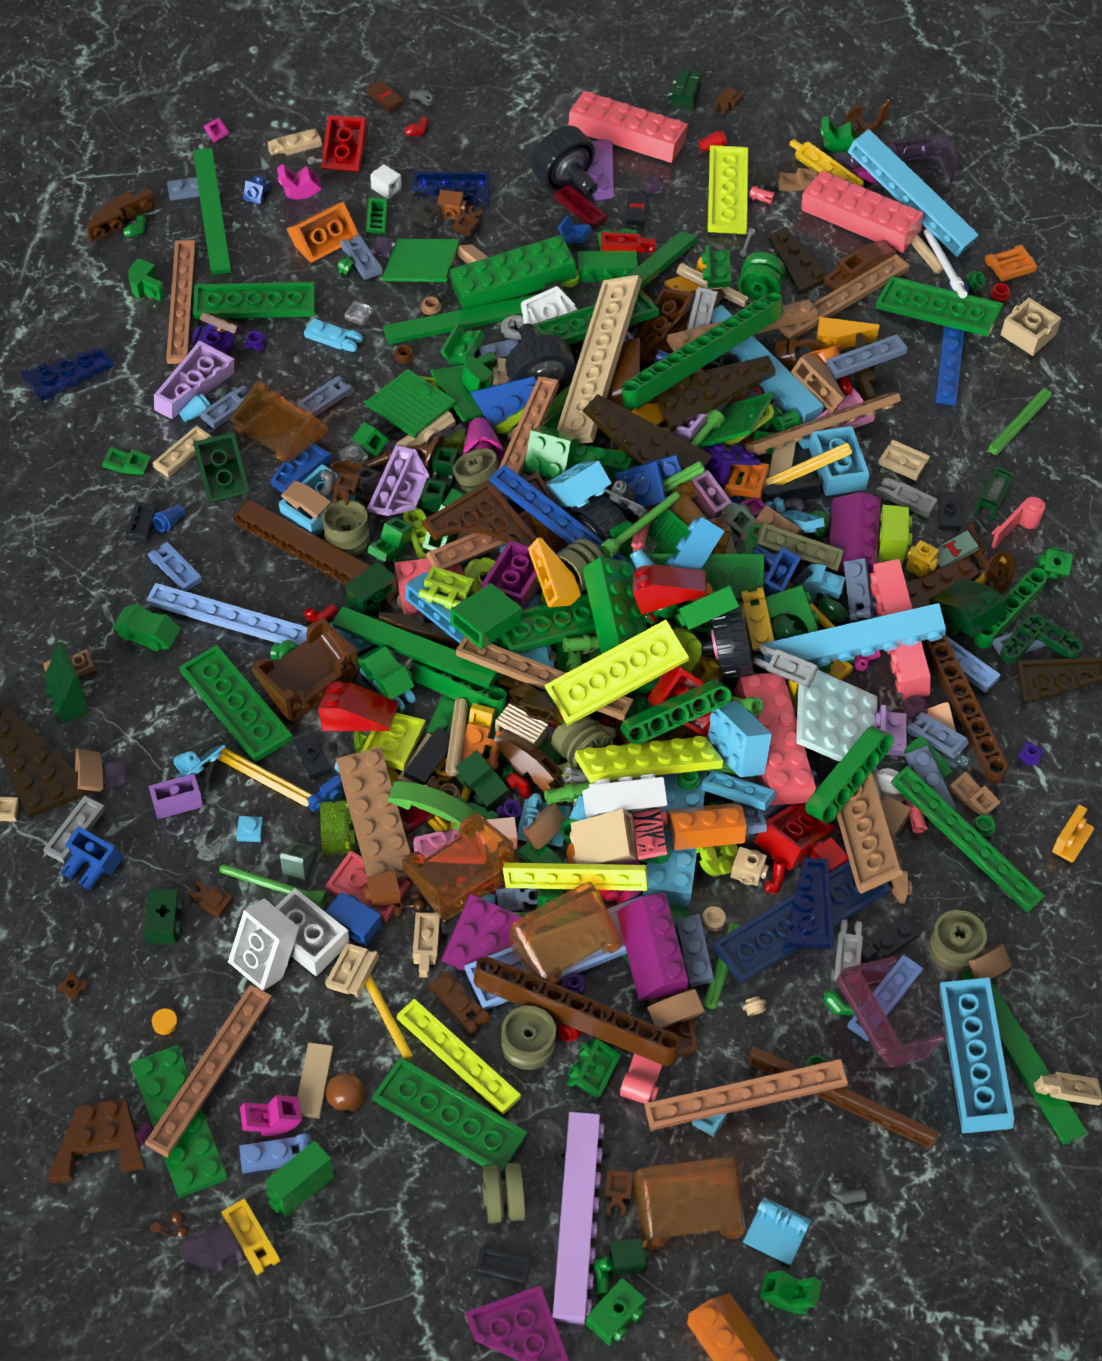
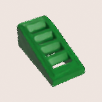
M368 197L366 233L386 234L388 199ZM372 209H381L383 211H372ZM371 220L382 221V223L371 222ZM371 226H381L382 228H371Z

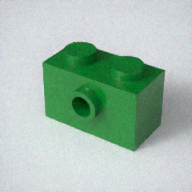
M621 1278L588 1314L586 1325L609 1346L615 1340L620 1342L628 1332V1325L632 1321L638 1322L646 1312L644 1309L646 1298Z

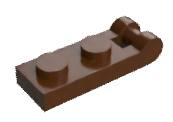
M446 971L429 984L431 992L470 1035L477 1031L478 1026L481 1024L485 1025L491 1021L489 1014L477 1004L449 971ZM473 1013L475 1017L473 1019H469L468 1016H470Z

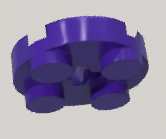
M209 323L203 328L199 326L193 333L194 346L198 341H201L227 355L234 345L233 333L217 331L215 326Z

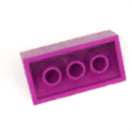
M858 492L833 498L831 502L828 545L844 550L838 572L845 573V561L862 558L867 559L869 575L873 571V564L877 562L881 497Z
M666 893L640 897L617 911L638 1001L686 992L688 977Z

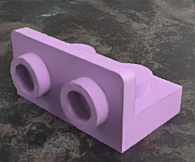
M881 705L880 711L875 712V725L878 726V729L891 734L894 739L893 745L886 755L905 756L906 713L886 712V705Z

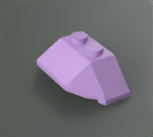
M395 446L367 507L368 512L389 516L416 510L426 478L429 479L430 476L415 449Z

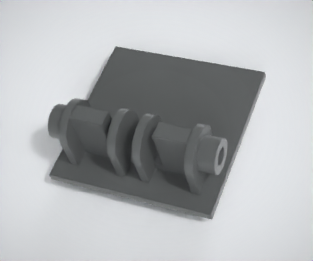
M623 480L616 481L611 491L605 489V492L610 495L609 499L615 502L617 507L623 510L628 508L634 511L633 514L640 518L648 513L643 506L633 502L636 494Z

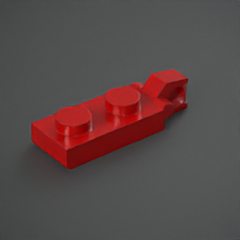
M601 233V251L654 253L655 238L640 237V234Z

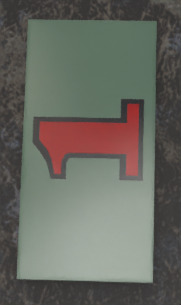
M968 530L937 547L939 549L937 559H939L938 566L939 568L945 567L979 550L977 543Z

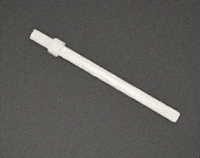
M925 229L924 235L951 281L950 285L954 291H957L960 298H965L967 292L964 289L962 279L956 275L935 236L928 229Z

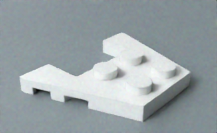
M558 286L521 303L524 324H535L578 309Z

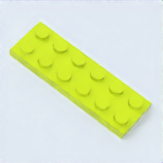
M710 145L707 232L746 234L748 147Z
M664 620L545 685V689L566 725L569 726L689 661V657L668 622Z
M702 736L687 739L675 738L668 741L655 740L637 745L630 743L629 745H609L601 748L588 747L576 750L575 759L590 783L603 779L638 778L648 774H655L656 776L720 769L723 765V759L707 737Z

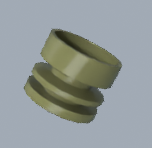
M339 500L337 504L333 502L327 506L322 516L325 541L353 557L363 553L370 544L368 514L365 507L353 500H350L348 505H345L344 500Z
M576 539L556 554L574 575L579 585L580 593L587 589L582 568L597 558L604 557L598 547L586 539Z
M589 715L569 726L563 720V725H558L551 741L553 748L562 757L567 758L568 762L575 769H581L575 759L576 750L613 745L612 736L605 732L602 727L598 726L596 721Z

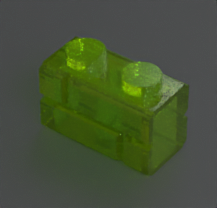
M347 801L320 803L321 845L324 855L349 853L351 850L350 844H355L354 830H350L349 825L353 822Z

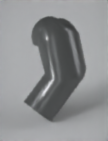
M410 90V99L420 100L425 105L434 103L435 98L428 90Z
M324 469L320 478L325 481V484L319 493L328 499L334 491L335 474L333 471L330 472Z
M833 1178L830 1181V1186L828 1187L830 1194L843 1204L866 1201L864 1188L849 1190L844 1186L840 1178Z

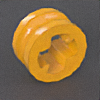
M444 758L435 770L436 778H441L440 781H449L454 777L448 776L446 772L444 773V770L441 772L442 767L446 769L447 758Z

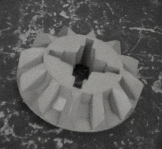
M511 315L502 321L501 333L504 334L505 338H517L521 342V335L514 329V326L516 325L519 329L524 324L523 316Z

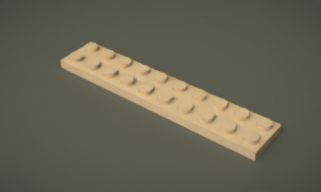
M639 275L603 280L557 427L559 431L579 436L578 444L594 441L598 426L582 410L597 394L607 398L642 279Z

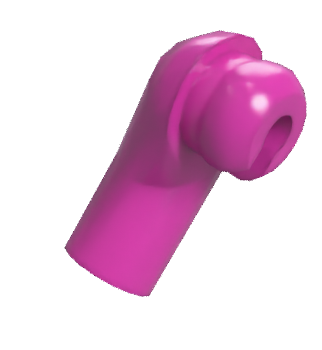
M875 651L870 656L857 655L853 662L855 669L864 671L868 667L869 660L880 658V651Z

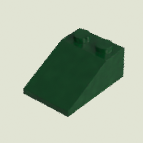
M234 432L193 442L208 503L250 494Z
M964 578L929 598V602L932 605L939 603L941 612L971 638L1006 618L1007 599L991 586Z
M62 641L58 643L44 675L46 686H43V690L47 699L52 698L53 703L50 705L54 716L59 715L62 723L87 715L88 710L78 674Z

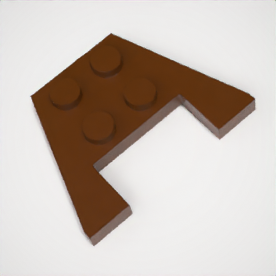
M125 1098L77 1107L48 1174V1180L52 1184L72 1181L74 1179L77 1155L121 1148L119 1168L123 1172L145 1169L146 1164L142 1158L140 1142L137 1140L135 1133L136 1127L129 1102Z

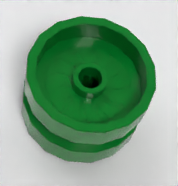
M756 252L748 255L743 261L738 280L740 293L748 296L749 300L753 302L769 293L780 294L785 276L784 263L771 253Z

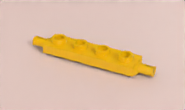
M795 139L791 140L789 145L797 150L795 153L796 159L810 169L816 170L818 175L821 171H824L858 186H864L863 180L810 142L801 144Z

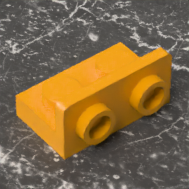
M1078 805L1057 838L1052 852L1070 862L1075 861L1094 830V827L1087 824V819L1084 818L1087 808Z

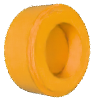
M170 1009L158 1010L152 1017L154 1030L161 1035L172 1033L178 1025L176 1014Z

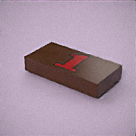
M382 80L366 87V92L388 112L404 105V100Z

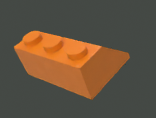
M344 202L334 204L287 228L295 247L310 263L341 248V240H351L354 236L359 235Z
M737 803L666 810L674 850L745 843L747 825L742 806Z
M731 1294L712 1298L689 1313L687 1324L713 1361H777V1358Z

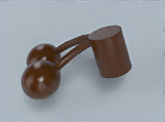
M413 888L409 896L405 897L400 903H395L393 914L401 916L403 909L408 907H414L417 911L423 910L425 902L420 899L422 896L421 890ZM411 897L415 900L413 905L403 907V903Z
M179 1210L172 1212L171 1221L167 1225L161 1226L160 1223L154 1221L149 1226L152 1232H160L165 1236H179L183 1238L188 1234V1228L185 1225H180L177 1228V1234H167L161 1230L169 1227L172 1223L179 1225L183 1222L184 1216Z

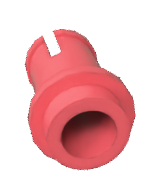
M752 186L749 195L752 200L757 199L769 204L772 203L775 192L758 188L759 186Z

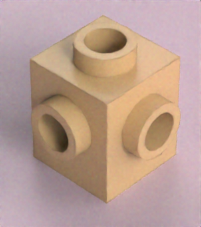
M739 847L732 866L731 878L740 880V882L746 885L758 886L760 878L765 879L769 868L768 865H765L767 855L757 850Z

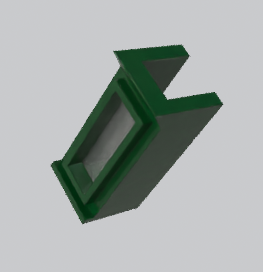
M995 466L977 500L973 514L978 515L981 507L984 506L992 510L989 521L993 522L1011 487L1015 473Z

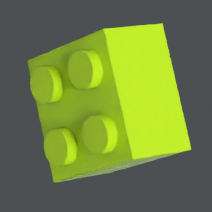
M883 505L879 520L876 564L899 559L902 567L904 559H908L906 555L912 543V533H909V529L912 527V516H909V507Z

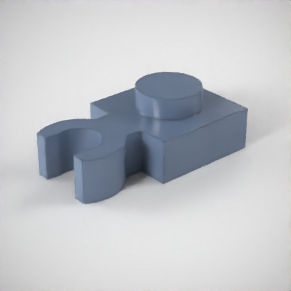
M496 888L497 904L499 907L510 912L522 910V902L532 905L537 904V898L530 899L528 897L529 892L535 891L537 888H525L524 891H520V888Z

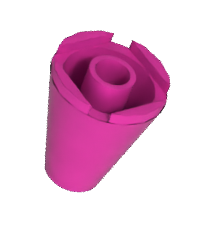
M485 418L473 419L469 423L462 455L472 450L487 448L495 452L501 464L504 457V448L491 425Z

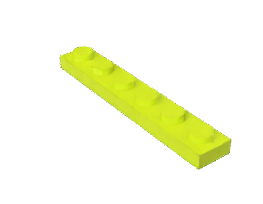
M505 863L503 866L506 888L647 891L649 886L647 865Z
M413 999L397 1014V1019L502 1115L521 1099L520 1093L418 1001Z

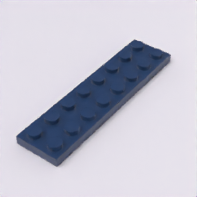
M848 861L715 941L712 948L738 982L743 984L834 928L842 920L850 918L889 894L892 888L886 882L861 894L856 887L851 865Z

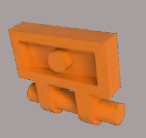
M468 723L463 739L460 763L476 750L484 756L486 746H489L492 749L489 759L486 760L494 770L498 769L499 762L497 761L500 751L494 740L489 738L490 729ZM496 731L495 737H497L503 732Z

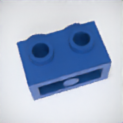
M342 891L325 911L348 930L350 939L363 947L368 945L382 926L381 915L377 909L372 906H365L354 895H347Z

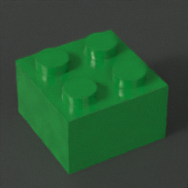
M540 425L532 429L523 471L533 474L538 472L540 476L554 479L573 467L579 436Z

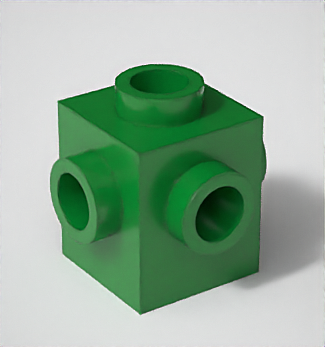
M1050 547L1043 551L1042 554H1039L1037 567L1047 573L1048 579L1065 578L1070 575L1073 554L1062 552L1063 549Z

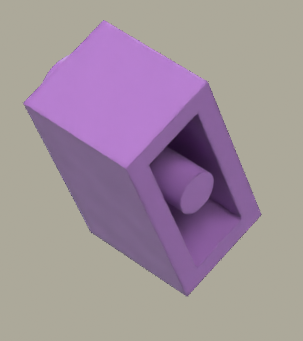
M195 774L149 786L157 819L203 807Z

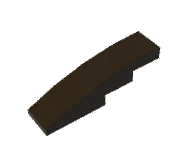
M860 333L856 334L853 350L866 346ZM875 365L854 372L857 389L863 401L876 397L874 391L876 377L873 373Z
M379 612V621L453 650H457L460 645L438 625L424 623V616Z
M506 675L499 679L498 682L503 690L506 691L507 696L513 698L517 705L522 706L529 718L560 726L563 725L564 722L552 703L534 687Z

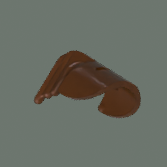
M888 98L886 103L880 107L879 116L874 122L870 124L864 122L862 106L859 104L847 112L845 123L851 122L859 136L868 129L875 133L878 126L887 119L890 99Z
M799 337L778 340L775 346L776 359L787 370L792 371L798 362L796 347L808 346L812 351L822 350L820 343L813 339L800 340Z

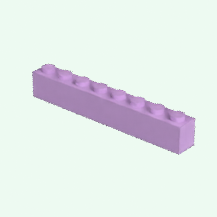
M569 1112L553 1307L554 1322L584 1325L585 1316H588L591 1312V1300L586 1299L587 1290H592L593 1274L588 1273L589 1264H594L595 1248L590 1247L591 1238H596L597 1222H592V1214L598 1213L599 1197H594V1188L600 1187L601 1173L596 1172V1163L601 1164L602 1148H597L598 1139H603L604 1124L599 1123L600 1114Z

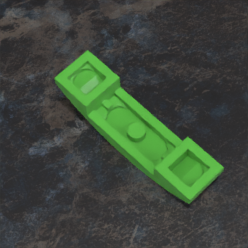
M395 781L387 800L407 810L413 805L454 823L452 829L473 838L481 818L470 807L451 795L417 783Z

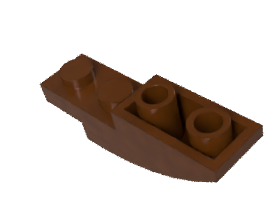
M149 188L133 196L126 192L103 206L86 226L89 241L94 242L124 228L125 220L154 208L153 192Z
M883 240L865 245L839 261L838 268L824 277V283L832 291H835L894 256L896 251Z
M508 731L501 733L493 739L499 751L511 762L512 768L521 776L528 772L533 782L543 792L564 787L558 779L563 774V771L537 746ZM558 802V803H556L557 807L560 806V805H561L562 803H564V802Z

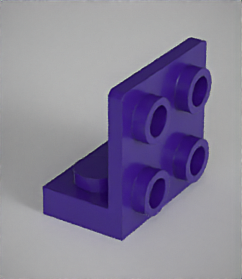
M717 443L705 447V452L713 455L704 466L705 471L709 470L718 484H727V479L731 472L730 465H760V460L742 444L734 443L732 446H726L725 444Z

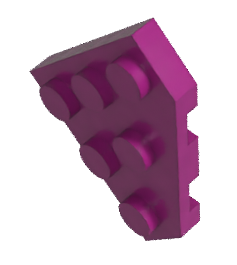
M469 894L440 961L464 971L465 965L475 962L481 957L493 955L528 941L536 923Z
M541 1285L466 1312V1318L474 1340L518 1361H569Z

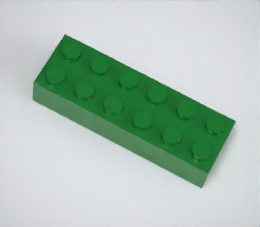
M562 235L450 269V277L461 308L467 309L506 301L576 279V269L573 257Z
M599 557L582 568L601 654L648 630L644 614H641L633 593V571L635 570L632 562ZM659 677L628 694H647L654 689L659 681Z

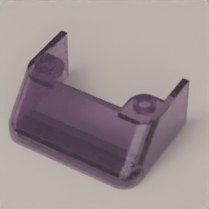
M940 134L883 141L902 161L939 157L949 183H953L958 158L947 136ZM877 181L880 191H884L885 187Z

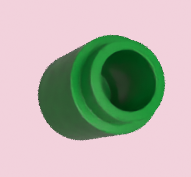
M813 511L811 514L823 517L824 526L817 528V531L811 533H804L803 530L804 536L815 541L823 537L830 524L829 517L823 511Z

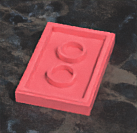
M350 850L325 885V890L335 896H338L341 891L347 895H354L359 899L360 903L369 907L372 906L370 900H365L363 887L367 886V874L362 856ZM406 879L397 881L400 890V901L411 886V882ZM394 904L375 908L379 911L382 921L386 922L393 912Z

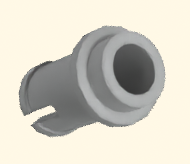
M567 767L564 771V774H570V776H564L566 782L583 783L589 781L581 769Z

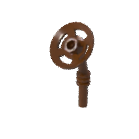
M439 434L430 445L420 444L406 447L415 449L417 453H421L425 457L424 466L428 473L433 469L432 461L437 446H443L444 435ZM389 449L383 455L362 463L365 471L388 462L393 450Z
M975 523L967 524L968 532L979 547V550L972 553V555L977 558L985 570V585L991 586L988 581L989 579L993 582V588L1002 593L1008 588L1015 572L1014 558L1009 552L999 551L988 561L984 554L983 543L979 540ZM1002 556L1007 562L1005 565L999 561Z

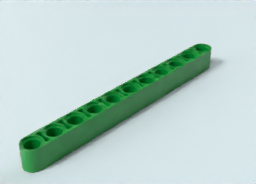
M778 293L766 294L624 382L621 386L623 406L627 409L640 407L780 319L783 315L782 296Z

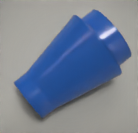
M177 504L174 507L156 513L153 518V524L160 532L169 531L185 515V511L181 505Z

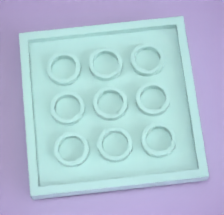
M818 670L810 688L798 684L796 743L840 762L868 727L874 726L877 728L875 725L877 696Z

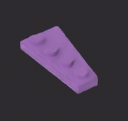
M606 139L591 141L595 147V157L587 173L598 184V189L593 194L594 200L613 198L612 141Z

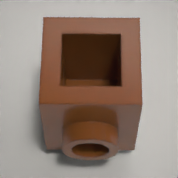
M440 190L437 201V217L457 220L462 212L465 213L467 202L463 201V192Z
M394 870L366 877L367 886L363 887L365 900H370L372 907L378 908L400 903V890Z

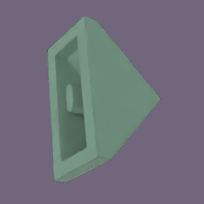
M299 842L292 843L280 855L282 873L305 880L317 847Z

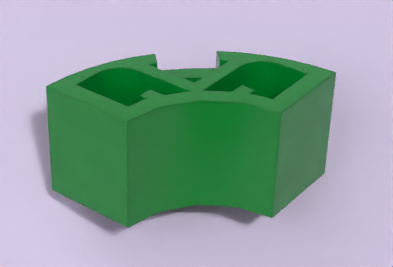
M139 604L124 607L112 627L119 632L118 634L122 639L131 640L154 651L169 649L181 630L166 614L152 613Z
M378 646L358 658V663L371 682L376 681L379 692L385 697L393 700L414 687L412 682L413 676L410 670L400 665L395 660L393 652L386 646Z

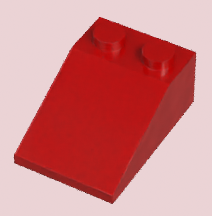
M328 115L321 169L359 172L369 128L366 118Z
M644 565L633 571V593L641 614L707 595L705 571L663 565Z
M679 665L663 674L647 699L656 706L706 682ZM717 690L714 697L718 696L721 692ZM697 699L693 706L698 705L701 699ZM680 708L675 709L672 716L678 714ZM712 711L684 725L703 737H707Z
M339 681L329 683L318 708L322 731H389L399 704L398 701L353 683H342Z
M805 803L793 804L766 820V832L758 833L754 841L762 851L768 853L774 859L784 860L786 862L785 868L788 870H792L812 854L814 845L819 841L824 842L836 829L831 823H824L807 814Z

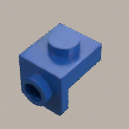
M255 175V177L246 180L243 199L257 204L262 203L263 193L272 188V181L266 180V177L261 175Z
M566 216L558 226V230L565 243H584L592 232L590 225H574L570 216Z

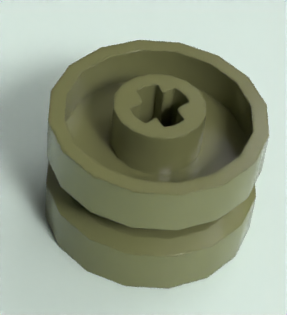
M487 448L472 450L462 455L453 466V474L459 483L461 491L468 493L471 488L475 489L488 480L490 481V477L499 469L500 462L495 452Z
M963 910L947 911L941 915L934 925L933 933L929 940V952L932 959L938 966L947 971L963 972L970 970L968 961L982 954L987 941V931L983 922L976 915Z
M522 1006L511 1011L502 1023L501 1049L505 1059L512 1066L521 1070H535L548 1063L555 1052L556 1026L553 1018L545 1010L536 1006Z
M520 1162L506 1163L504 1167L505 1180H501L500 1169L497 1164L483 1165L484 1182H482V1191L488 1224L502 1222L504 1217L503 1205H507L508 1218L511 1222L525 1220Z

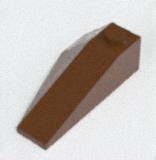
M662 288L654 303L659 309V316L644 321L636 338H640L642 359L682 319L695 296L694 292Z

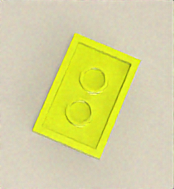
M396 713L390 730L371 731L361 752L381 747L386 767L404 771L423 733L426 720Z

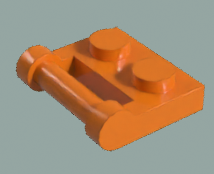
M1017 245L1014 249L995 255L988 254L985 256L987 266H991L1002 282L1035 272L1037 269V264L1022 245Z
M769 464L731 465L728 484L723 489L725 494L729 498L735 495L761 498L769 472ZM745 472L741 485H736L739 474Z

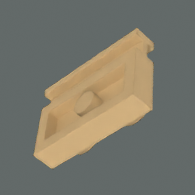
M892 439L891 444L888 445L880 457L879 465L917 481L925 465L929 462L930 456Z
M346 943L325 982L327 988L345 994L351 993L355 997H359L379 958L378 953Z

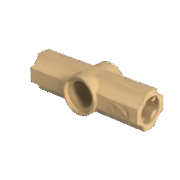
M449 411L445 412L420 432L417 438H413L408 434L397 442V446L430 445L439 434H443L455 426L452 414Z

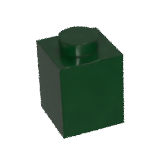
M641 1238L610 1242L609 1254L613 1262V1276L644 1272L645 1264L649 1263L648 1248L643 1247Z

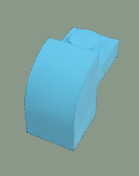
M808 565L813 574L802 584L804 592L809 591L812 602L815 601L817 593L828 594L839 599L845 577L825 571L826 565Z

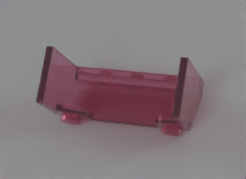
M895 956L845 968L837 977L838 986L882 1061L890 1067H899L926 1059L943 1039L940 1034L903 1045L898 1039L867 985L879 982L884 978L897 961Z

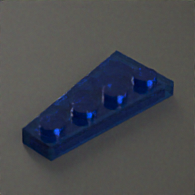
M413 172V191L438 196L440 190L463 192V200L490 205L489 172Z
M103 348L78 354L74 359H60L58 363L47 366L42 364L35 370H21V375L40 400L44 401L114 366L106 351Z
M804 858L802 862L785 947L833 949L834 947L828 859Z

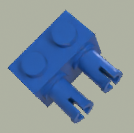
M759 545L756 546L752 554H764V564L768 566V571H764L763 590L766 597L785 590L801 557L781 547L778 553L773 554Z
M77 826L65 844L72 855L62 870H60V873L73 880L83 863L89 862V868L78 883L91 891L102 873L112 876L124 855L114 846Z

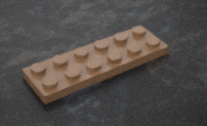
M381 747L337 758L336 762L367 877L393 870L397 881L415 877L416 872L398 807L387 801L392 785Z
M872 771L837 814L856 887L861 894L904 875L874 771Z

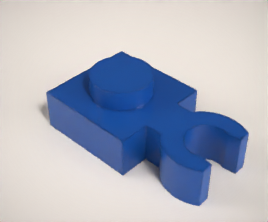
M337 774L322 785L318 793L308 797L307 801L310 803L308 807L315 813L324 803L328 805L332 801L340 799L344 793L341 777Z

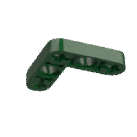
M1032 613L1024 619L1003 644L1000 657L1006 663H1016L1037 639L1066 658H1078L1082 652L1083 643L1079 638L1042 615ZM1037 623L1038 625H1035L1031 631V624ZM1048 633L1057 634L1059 639H1051ZM1025 635L1029 640L1022 642L1017 636ZM1014 646L1016 647L1015 653H1007L1010 652Z

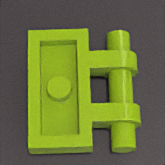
M432 566L424 580V587L430 589L428 591L421 588L418 597L424 598L426 602L432 604L436 602L445 605V608L451 610V608L462 602L456 600L457 598L467 599L474 585V579ZM438 591H439V592L448 594V597H447V596L440 595V594H437V593H438Z

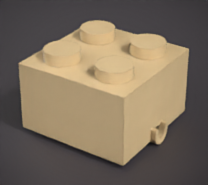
M1028 298L1020 306L1016 305L1012 313L1005 318L1001 336L1033 356L1057 334L1061 317Z

